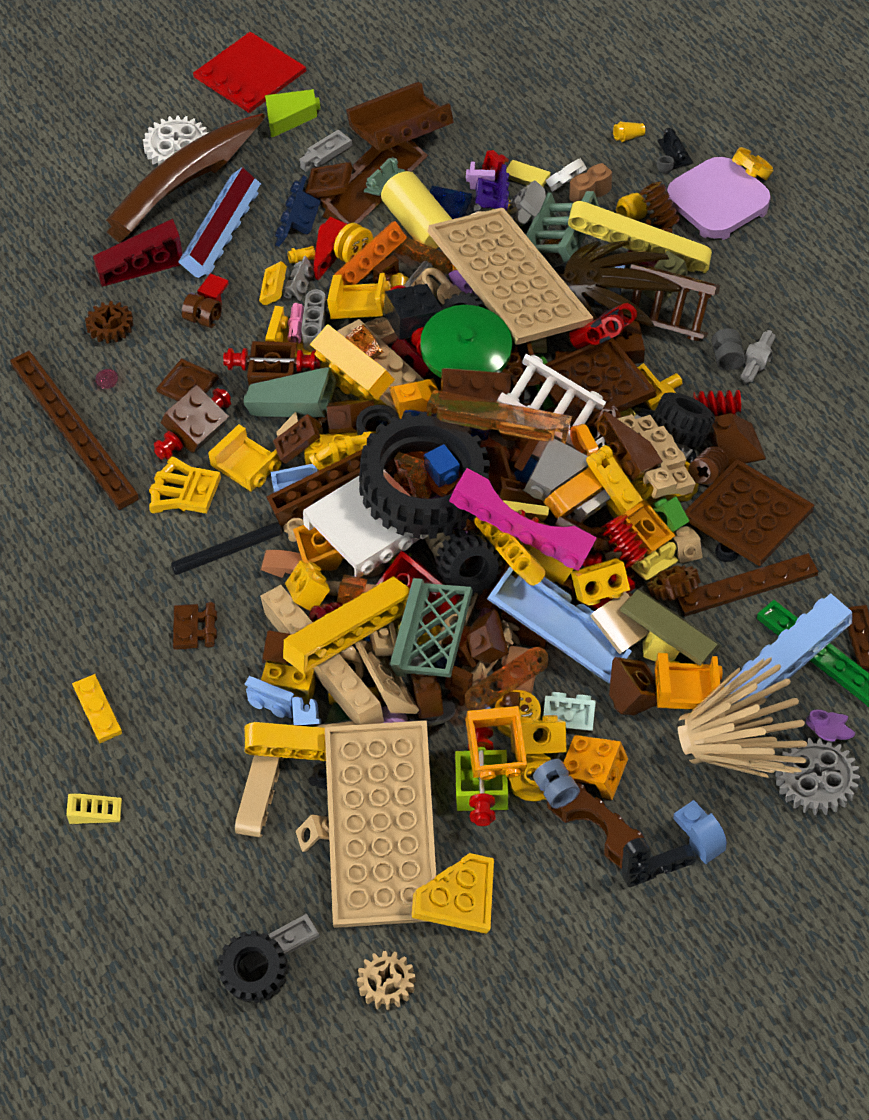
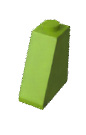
M314 89L265 95L271 137L280 135L316 118L317 110H320L319 97L315 98Z

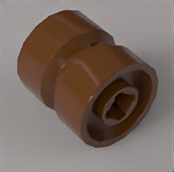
M191 292L184 300L181 313L182 318L213 328L215 324L212 322L218 321L221 317L222 303L212 298L205 299L203 295Z

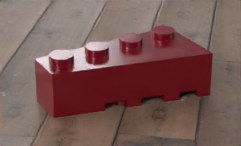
M170 219L94 255L93 260L101 286L104 287L181 266L178 261L183 252L174 220Z

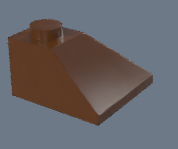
M374 399L328 403L327 415L330 434L357 433V416L365 408L375 405ZM376 421L369 423L365 429L370 432L376 431Z
M732 413L715 416V421L708 435L712 446L719 447L727 453L729 458L728 467L736 459L745 464L766 460L752 423Z
M615 657L612 660L609 696L614 702L615 709L620 714L635 716L657 705L655 676L645 662Z

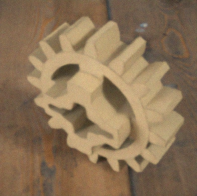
M383 951L382 957H378L375 953L372 954L373 961L370 962L365 959V968L358 969L360 977L357 978V985L360 987V996H366L367 1004L375 1001L376 1009H379L381 1004H385L386 1009L390 1010L392 1003L400 1007V1000L408 1001V992L414 993L415 990L412 983L416 982L415 974H412V964L407 965V958L405 956L398 960L397 952H394L391 957L387 956L386 951ZM397 969L403 974L404 978L396 972ZM368 982L376 986V992L369 986Z

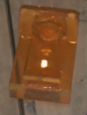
M364 324L354 328L345 337L373 360L384 353L373 333Z

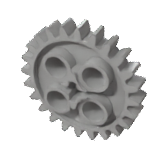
M808 738L806 747L789 748V753L782 752V756L803 757L806 759L805 763L781 762L785 766L798 767L803 765L806 768H800L802 772H794V774L776 771V786H780V795L786 794V802L794 800L793 808L802 805L803 813L812 808L814 815L817 814L818 809H822L823 813L827 815L828 808L837 812L838 804L845 808L847 800L853 801L854 793L858 792L860 776L858 775L859 766H855V758H849V750L841 752V744L834 748L832 747V741H828L825 745L822 744V739L819 738L817 743L813 744L811 738ZM829 784H835V785H837V786H836V787H832V786H830ZM809 787L811 788V790H805L803 788Z

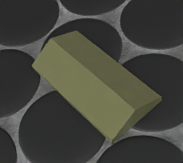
M637 589L620 609L621 612L700 666L722 647L719 642L642 590Z

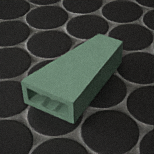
M330 367L250 384L247 394L244 395L243 403L250 415L291 417L296 412L297 417H304L307 414L311 417H325L327 405L331 401L337 381Z

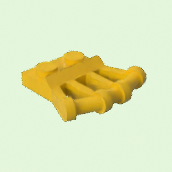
M363 432L362 435L351 437L347 435L338 442H329L328 446L318 453L309 455V459L318 470H321L342 460L339 458L338 451L346 448L347 457L355 453L354 445L362 444L360 450H362L363 446L367 445V438L371 432ZM331 455L332 463L325 465L322 460Z
M171 457L167 461L168 464L161 471L156 472L154 477L155 483L150 486L151 503L149 504V511L151 513H161L163 510L179 508L182 511L190 510L207 514L221 479L220 472L191 467L179 459ZM179 470L188 476L173 474L172 472ZM172 483L177 485H183L184 487L183 489L176 487L165 486L164 484ZM164 495L174 497V499L160 500V497Z

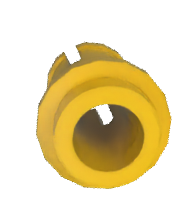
M313 246L296 250L291 248V251L287 252L290 264L302 261L304 256L308 260L315 259V249Z

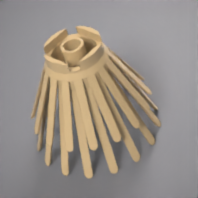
M772 657L765 661L763 658L751 669L744 671L729 683L739 673L740 668L736 669L691 713L683 714L679 717V720L685 719V725L678 727V735L685 755L692 753L696 758L689 760L691 763L706 762L769 778L767 774L755 770L769 773L780 771L792 774L794 772H802L798 767L785 766L781 762L805 763V758L773 754H775L774 748L806 747V741H777V738L773 736L747 738L765 735L770 732L799 728L805 724L803 720H795L762 726L772 723L773 718L771 716L759 718L799 703L797 698H792L760 709V705L766 702L765 696L788 686L791 682L790 679H784L739 701L754 692L758 687L757 684L780 670L781 665H775L736 690L768 665Z

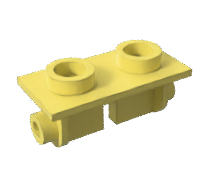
M674 542L665 543L650 555L644 556L645 558L632 565L631 568L648 581L656 576L658 572L664 571L679 562V559L674 556L677 549Z

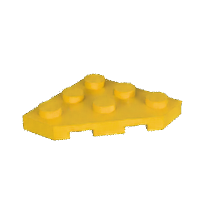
M469 853L459 862L438 874L433 880L419 887L413 893L411 918L487 934L491 928L494 858Z

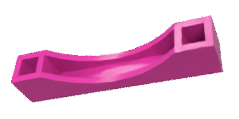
M466 468L449 500L457 508L468 511L481 521L494 525L500 531L518 538L522 543L531 545L540 550L544 555L551 556L562 562L565 566L577 571L581 568L596 540V537L576 526H548L521 516L501 500L487 478Z

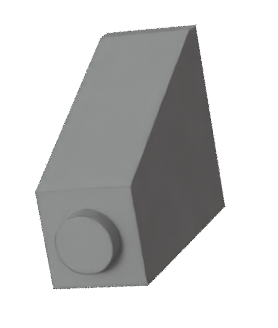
M551 437L543 449L523 491L536 499L544 501L552 492L589 467L586 462L588 456Z

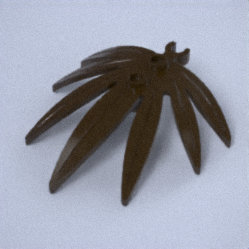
M600 241L586 244L570 257L564 274L557 272L593 316V321L597 318L583 297L584 294L608 309L629 303L637 311V317L634 321L654 327L652 320L636 305L621 295L605 288L681 291L678 285L650 273L633 269L610 268L648 261L669 260L668 255L654 252H627L601 258L616 249L629 245L628 241L613 242L599 248L597 247L602 245ZM623 309V315L631 319V312L628 309ZM572 330L566 331V334H567V337H568L569 341H570V332H571Z

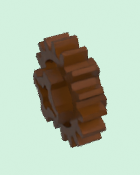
M112 301L109 302V305H105L102 302L99 308L93 306L94 312L88 311V317L85 318L86 329L90 333L91 338L97 337L98 342L105 339L107 344H109L111 339L118 342V337L125 339V332L131 333V327L134 326L132 312L128 310V306L122 307L121 302H118L116 305H113Z
M676 565L670 569L658 572L656 577L651 578L647 585L651 597H655V600L660 598L662 600H675L680 596L693 592L692 588H698V584L701 581L697 568L693 569V566L686 568L685 565L682 567Z

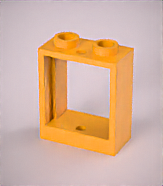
M519 707L467 711L465 721L473 778L480 777L481 780L494 779L497 775H506V777L512 778L524 773L527 761ZM511 725L516 762L480 766L475 728Z

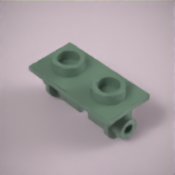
M393 157L388 158L380 167L381 170L377 169L368 177L366 182L367 188L364 192L380 196L384 185L390 178L398 173L405 172L404 169L398 168L397 159Z

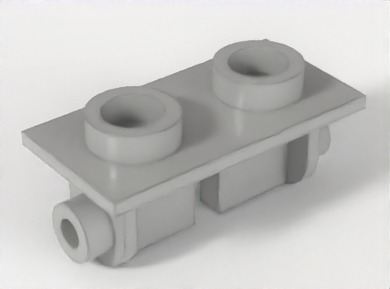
M306 256L303 257L302 261L294 265L290 275L291 280H288L283 288L284 297L291 298L296 296L301 301L303 294L307 291L310 279L314 276V267Z

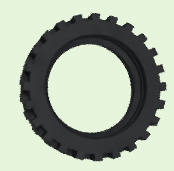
M411 412L404 413L402 419L390 418L387 426L380 424L376 427V435L371 433L367 438V445H364L362 449L359 493L360 496H363V505L366 509L371 507V516L375 520L378 518L383 520V527L389 529L392 526L397 529L396 533L402 536L405 532L413 534V538L420 539V535H429V539H435L438 533H444L445 536H449L456 527L459 530L464 529L467 519L472 522L476 516L466 510L457 508L453 503L449 502L452 494L435 499H421L406 495L395 489L386 480L383 470L388 462L402 454L430 452L445 444L460 464L459 469L462 473L468 468L488 479L490 461L487 460L488 452L485 447L480 448L481 439L478 435L472 437L471 429L467 425L462 428L458 425V420L451 418L448 421L443 419V414L436 413L435 417L427 416V412H420L419 416H412Z

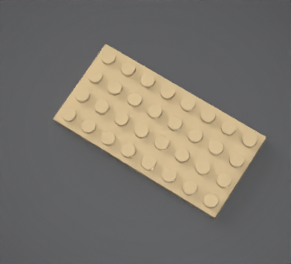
M504 208L493 209L428 226L427 232L487 309L498 315L506 323L512 340L516 345L581 328L593 321V316Z
M427 720L325 727L333 927L429 922L411 918L413 893L436 877Z

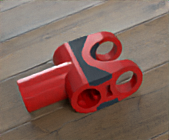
M629 303L614 307L584 327L572 330L570 332V341L577 349L589 344L597 345L620 334L625 326L631 324L637 317V311ZM623 309H628L631 312V319L623 315Z

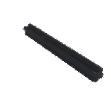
M274 522L173 561L171 563L172 570L175 575L189 571L282 534V528L279 522Z

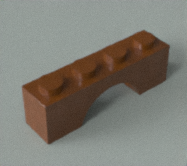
M576 782V784L580 788V793L568 805L561 808H552L547 801V808L565 823L574 820H588L599 825L607 837L604 855L621 869L624 846L633 839L644 838L640 831L630 828L619 814L608 810L602 800L592 797L579 782Z

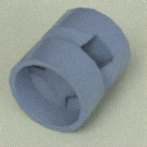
M560 759L545 762L533 774L534 781L540 790L544 791V796L552 808H561L568 805L580 793V788L574 779L569 776V771Z

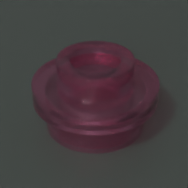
M104 369L98 372L95 380L99 387L109 389L118 382V375L114 370Z

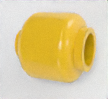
M631 193L618 200L616 213L638 221L646 216L647 203H643L644 197L639 195V193Z

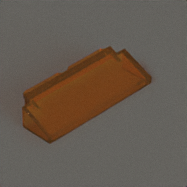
M439 390L433 391L427 403V416H432L434 408H437V418L442 422L482 430L495 429L503 434L544 442L554 441L555 433L561 432V442L566 444L572 416Z

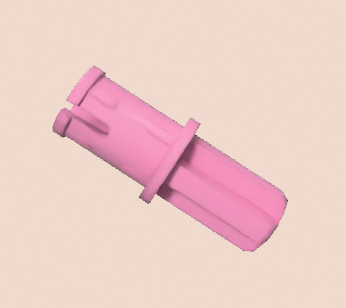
M294 303L291 307V316L287 322L289 326L288 342H298L299 344L302 340L301 327L304 306L302 304Z

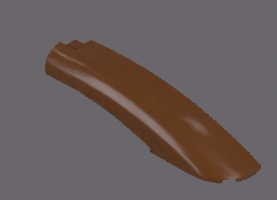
M261 113L224 125L176 151L153 169L106 219L108 224L111 225L107 233L116 241L121 242L132 232L147 213L171 192L206 173H216L248 139L266 115Z

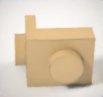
M683 526L673 531L676 536L670 542L676 544L678 559L681 564L702 558L700 537L691 527Z

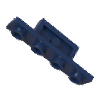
M304 175L299 181L295 180L290 188L292 195L288 197L285 203L287 210L283 212L280 218L282 225L278 227L275 233V237H277L275 246H280L286 239L290 227L303 234L311 232L320 200L302 191L307 178Z

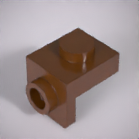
M394 255L386 260H382L373 267L374 284L378 283L380 273H385L386 281H390L392 275L399 273V260Z

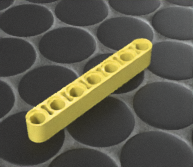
M576 201L572 204L568 225L574 230L610 243L628 241L629 245L623 247L635 252L665 254L666 251H669L683 259L686 263L687 271L690 272L703 271V273H706L709 270L712 251L705 245L587 202Z

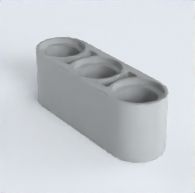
M318 289L309 291L305 298L301 332L303 347L309 352L315 350L310 344L325 328L327 307L325 293Z

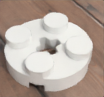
M581 158L577 159L558 173L556 172L549 177L546 183L553 192L560 188L562 184L570 182L573 177L587 170V167Z

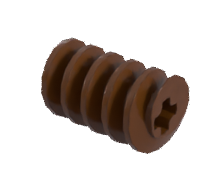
M658 181L646 186L639 192V195H647L642 201L643 203L650 202V205L646 207L647 211H654L649 217H657L653 225H660V228H669L676 224L680 217L675 214L676 208L671 207L673 202L671 199H668L670 195L668 192H665V184H661L662 181Z
M708 447L691 462L688 472L695 483L711 484L727 469L729 465L728 455L719 447Z

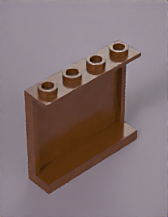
M419 81L346 109L349 125L352 130L379 152L454 123L450 104L438 106L424 95L422 83Z

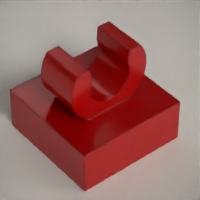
M489 150L486 152L482 170H495L496 180L502 164L508 162L509 159L502 154L498 155L494 150Z

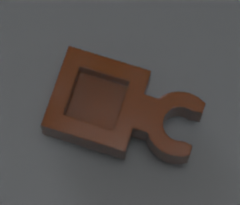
M453 666L451 677H446L445 688L451 690L447 695V699L452 700L453 697H456L460 701L459 705L463 706L472 691L473 674L465 669Z

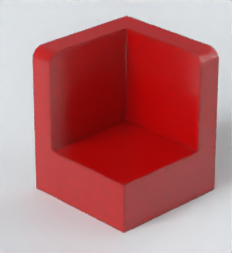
M210 273L197 290V294L203 295L205 299L212 298L222 303L221 294L229 285L227 279Z

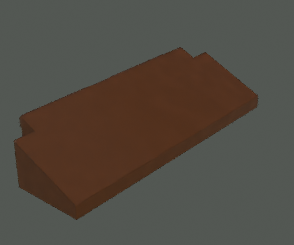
M412 140L381 152L372 146L354 163V173L351 174L347 193L320 197L322 207L326 209L322 217L326 219L332 217L347 224H360L382 202L381 195L378 196L364 192L367 188V178L377 169L381 170L380 167L388 158L393 157L397 159L398 168L413 172L428 155Z

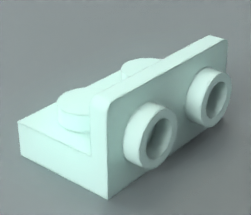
M551 692V696H545L544 715H557L558 719L566 722V729L593 731L596 701L591 700V696L576 695L575 699L566 698V693Z

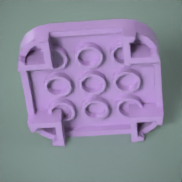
M714 157L706 160L674 179L667 189L670 195L668 199H671L673 202L671 207H675L683 217L699 229V235L705 239L707 237L714 239L722 238V240L730 238V233L758 216L764 217L770 205V192L766 186L747 174L742 166L734 163L732 159L725 157Z

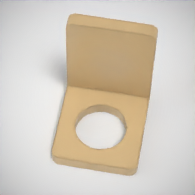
M310 815L296 830L302 852L308 851L319 839L329 840L328 817ZM309 828L310 838L308 842H305L304 832Z

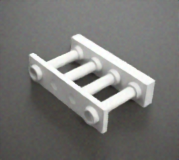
M526 354L522 361V364L527 366L511 393L507 395L503 392L501 393L496 406L529 426L541 427L545 430L543 433L545 436L553 437L576 450L571 440L570 430L565 431L559 427L558 423L574 396L586 402L573 426L585 424L594 408L601 410L606 402L602 400L603 397L597 392L585 390L544 365L543 360L539 357ZM534 372H537L547 379L532 404L526 407L519 403L520 400L518 398ZM554 384H557L567 391L551 417L546 419L539 415L538 410Z

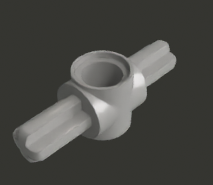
M771 330L763 332L759 342L749 345L745 354L746 367L741 374V379L744 380V383L753 382L757 372L763 369L766 370L767 362L771 361L773 353L771 346L776 338Z

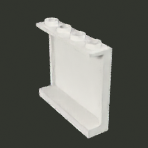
M383 470L384 477L395 489L406 495H409L385 470ZM359 476L303 510L304 526L309 531L315 527L354 567V577L356 579L363 575H368L375 567L390 561L394 555L401 550H407L413 543L419 540L413 538L412 533L405 532L403 536L396 533V528L391 526L387 529L382 526L383 520L381 518L375 520L371 516V507L365 508L363 496H360ZM420 535V539H424L428 535Z

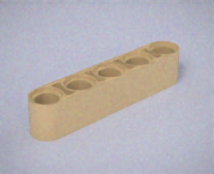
M254 755L236 818V834L260 838L263 836L260 833L262 826L266 825L269 814L267 812L268 804L272 803L275 792L273 790L274 782L278 781L281 770L279 769L280 760L283 761L284 758Z

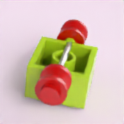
M492 727L475 728L480 766L507 763V750H493L494 744L488 740L493 736ZM470 750L455 751L457 811H471V822L477 826H488L496 819V814L493 810H508L506 775H497L494 779L481 780L480 777L473 778Z

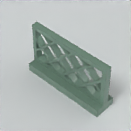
M413 578L390 666L396 676L406 677V674L409 673L451 677L473 592L471 587L424 583L423 579ZM430 592L441 593L442 597L433 603L428 601ZM456 594H464L463 600L455 606L449 600ZM447 601L451 608L439 615L435 608ZM432 611L437 618L425 625L422 622L423 616ZM456 613L458 621L448 627L444 620ZM442 623L445 630L434 637L429 630ZM427 633L431 640L419 647L416 643L417 638ZM450 634L453 641L443 649L438 642ZM435 644L440 651L428 659L424 651ZM420 654L425 659V662L419 666H410L412 659ZM444 656L447 659L446 668H435L433 663Z

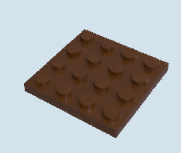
M614 338L597 345H588L544 364L585 390L597 392L603 397L602 400L606 402L604 407L615 405L619 412L656 397V389ZM538 373L539 385L542 387L547 378ZM554 384L548 397L557 407L567 390ZM574 396L563 414L571 426H573L586 405V402L577 396ZM594 408V410H593L592 413L590 414L589 418L587 419L585 425H586L600 410Z
M736 459L685 510V513L689 519V524L760 567L813 512L814 504Z

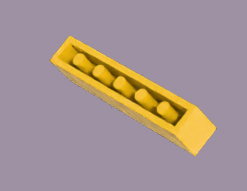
M395 577L380 583L378 586L362 593L357 598L285 638L283 658L303 674L402 616L410 588Z

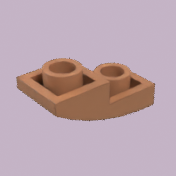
M266 550L260 570L283 578L285 572L288 574L293 572L299 561L302 560L301 554L284 550Z

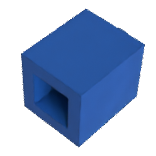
M445 444L424 454V469L439 488L445 484H452L459 478L460 464Z

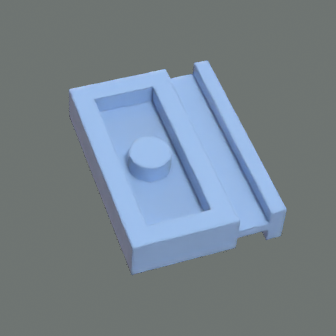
M249 676L245 686H248L246 689L247 697L253 707L257 709L267 708L280 718L284 716L293 718L292 697L294 693Z

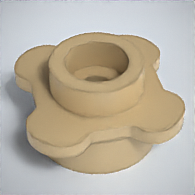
M293 518L284 525L283 530L288 533L289 541L296 542L293 529L304 525L303 519Z

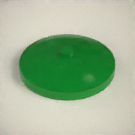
M457 305L441 310L426 323L421 334V354L427 367L440 378L443 368L500 373L506 367L511 357L512 337L506 323L492 311L474 305Z

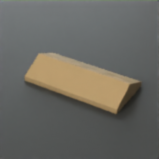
M365 639L356 642L355 646L390 713L416 714L419 709L403 679L396 676L390 666L391 658L389 656H375L372 644Z

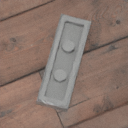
M307 914L268 934L270 938H274L278 942L285 955L320 937ZM251 953L242 959V963L249 975L269 965L267 957L262 953Z

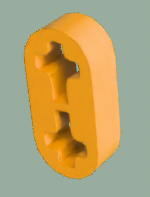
M585 424L572 426L570 436L576 450L587 456L597 453L598 445Z

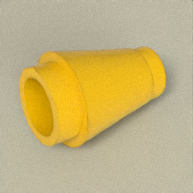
M619 122L613 127V135L616 141L625 142L644 136L645 126L643 123Z

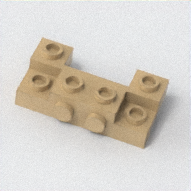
M633 415L617 418L650 441L663 461L657 469L645 472L643 478L644 484L651 483L654 487L652 492L654 499L669 494L685 495L693 492L696 483L684 466L686 462L685 455L679 450L673 436L668 433L664 426L658 427L651 415L637 419Z

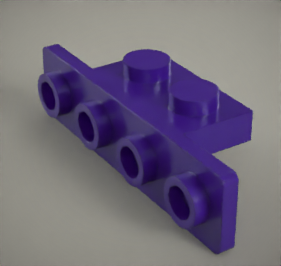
M502 164L496 182L478 177L475 203L483 208H504L507 211L509 200H507L509 196V191H507L509 187V182H507L509 173L506 172V165Z

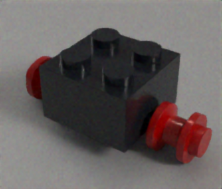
M427 283L410 287L396 285L389 291H385L384 314L398 339L411 338L417 352L422 356L420 345L424 326L442 308Z

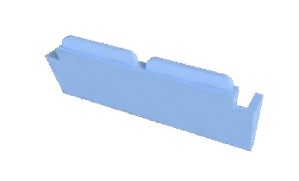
M509 567L487 599L610 684L612 660L615 657L627 659L632 651L627 649L624 653L619 654L590 617L594 611L584 604H579L575 607L570 603L572 600L570 594L544 577L538 584L529 585L520 576L517 578L512 576L513 569Z

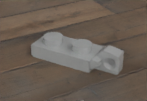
M340 130L333 132L307 148L308 152L299 159L300 168L306 172L314 166L318 167L353 146L352 140Z

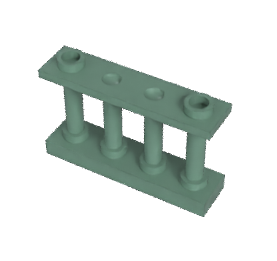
M586 191L581 201L600 207L594 191ZM547 193L540 212L534 218L526 236L540 253H559L565 263L581 247L587 234L574 230L570 226L566 230L547 231L549 226L568 225L569 216L554 217L556 212L571 211L573 204L555 203L552 193ZM542 239H562L559 244L540 245Z

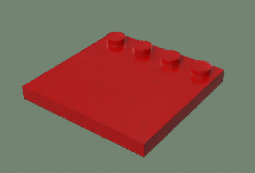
M249 32L194 71L193 76L246 112L251 113L266 102L265 95L278 93L305 73L306 66L254 33Z

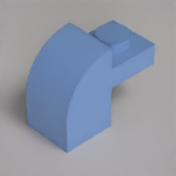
M694 800L674 813L673 819L690 837L689 846L705 864L726 850V837L719 822L712 813L707 815Z

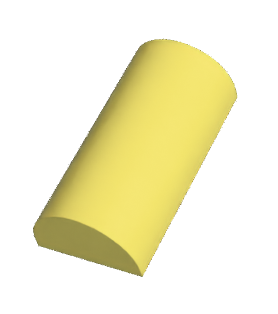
M405 171L394 175L384 185L381 199L426 255L431 254L439 246L427 232L428 226L452 220V218L413 172Z

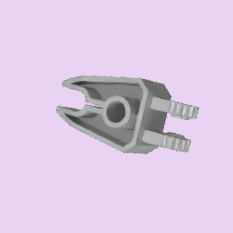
M534 180L510 200V206L506 212L519 227L524 226L528 222L532 223L540 212L546 198L544 187Z

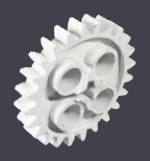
M169 116L168 121L161 119V124L154 122V128H148L149 133H145V139H143L144 152L147 154V159H152V164L158 163L159 165L185 145L209 132H207L206 127H202L201 122L196 124L194 118L188 121L187 116L183 120H180V117L177 116L176 120H173Z

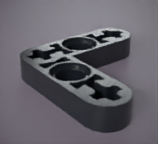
M636 838L628 842L623 848L622 876L627 886L633 887L657 878L656 875L663 872L668 874L692 865L696 861V856L691 846L684 845L650 858L651 850L644 838Z

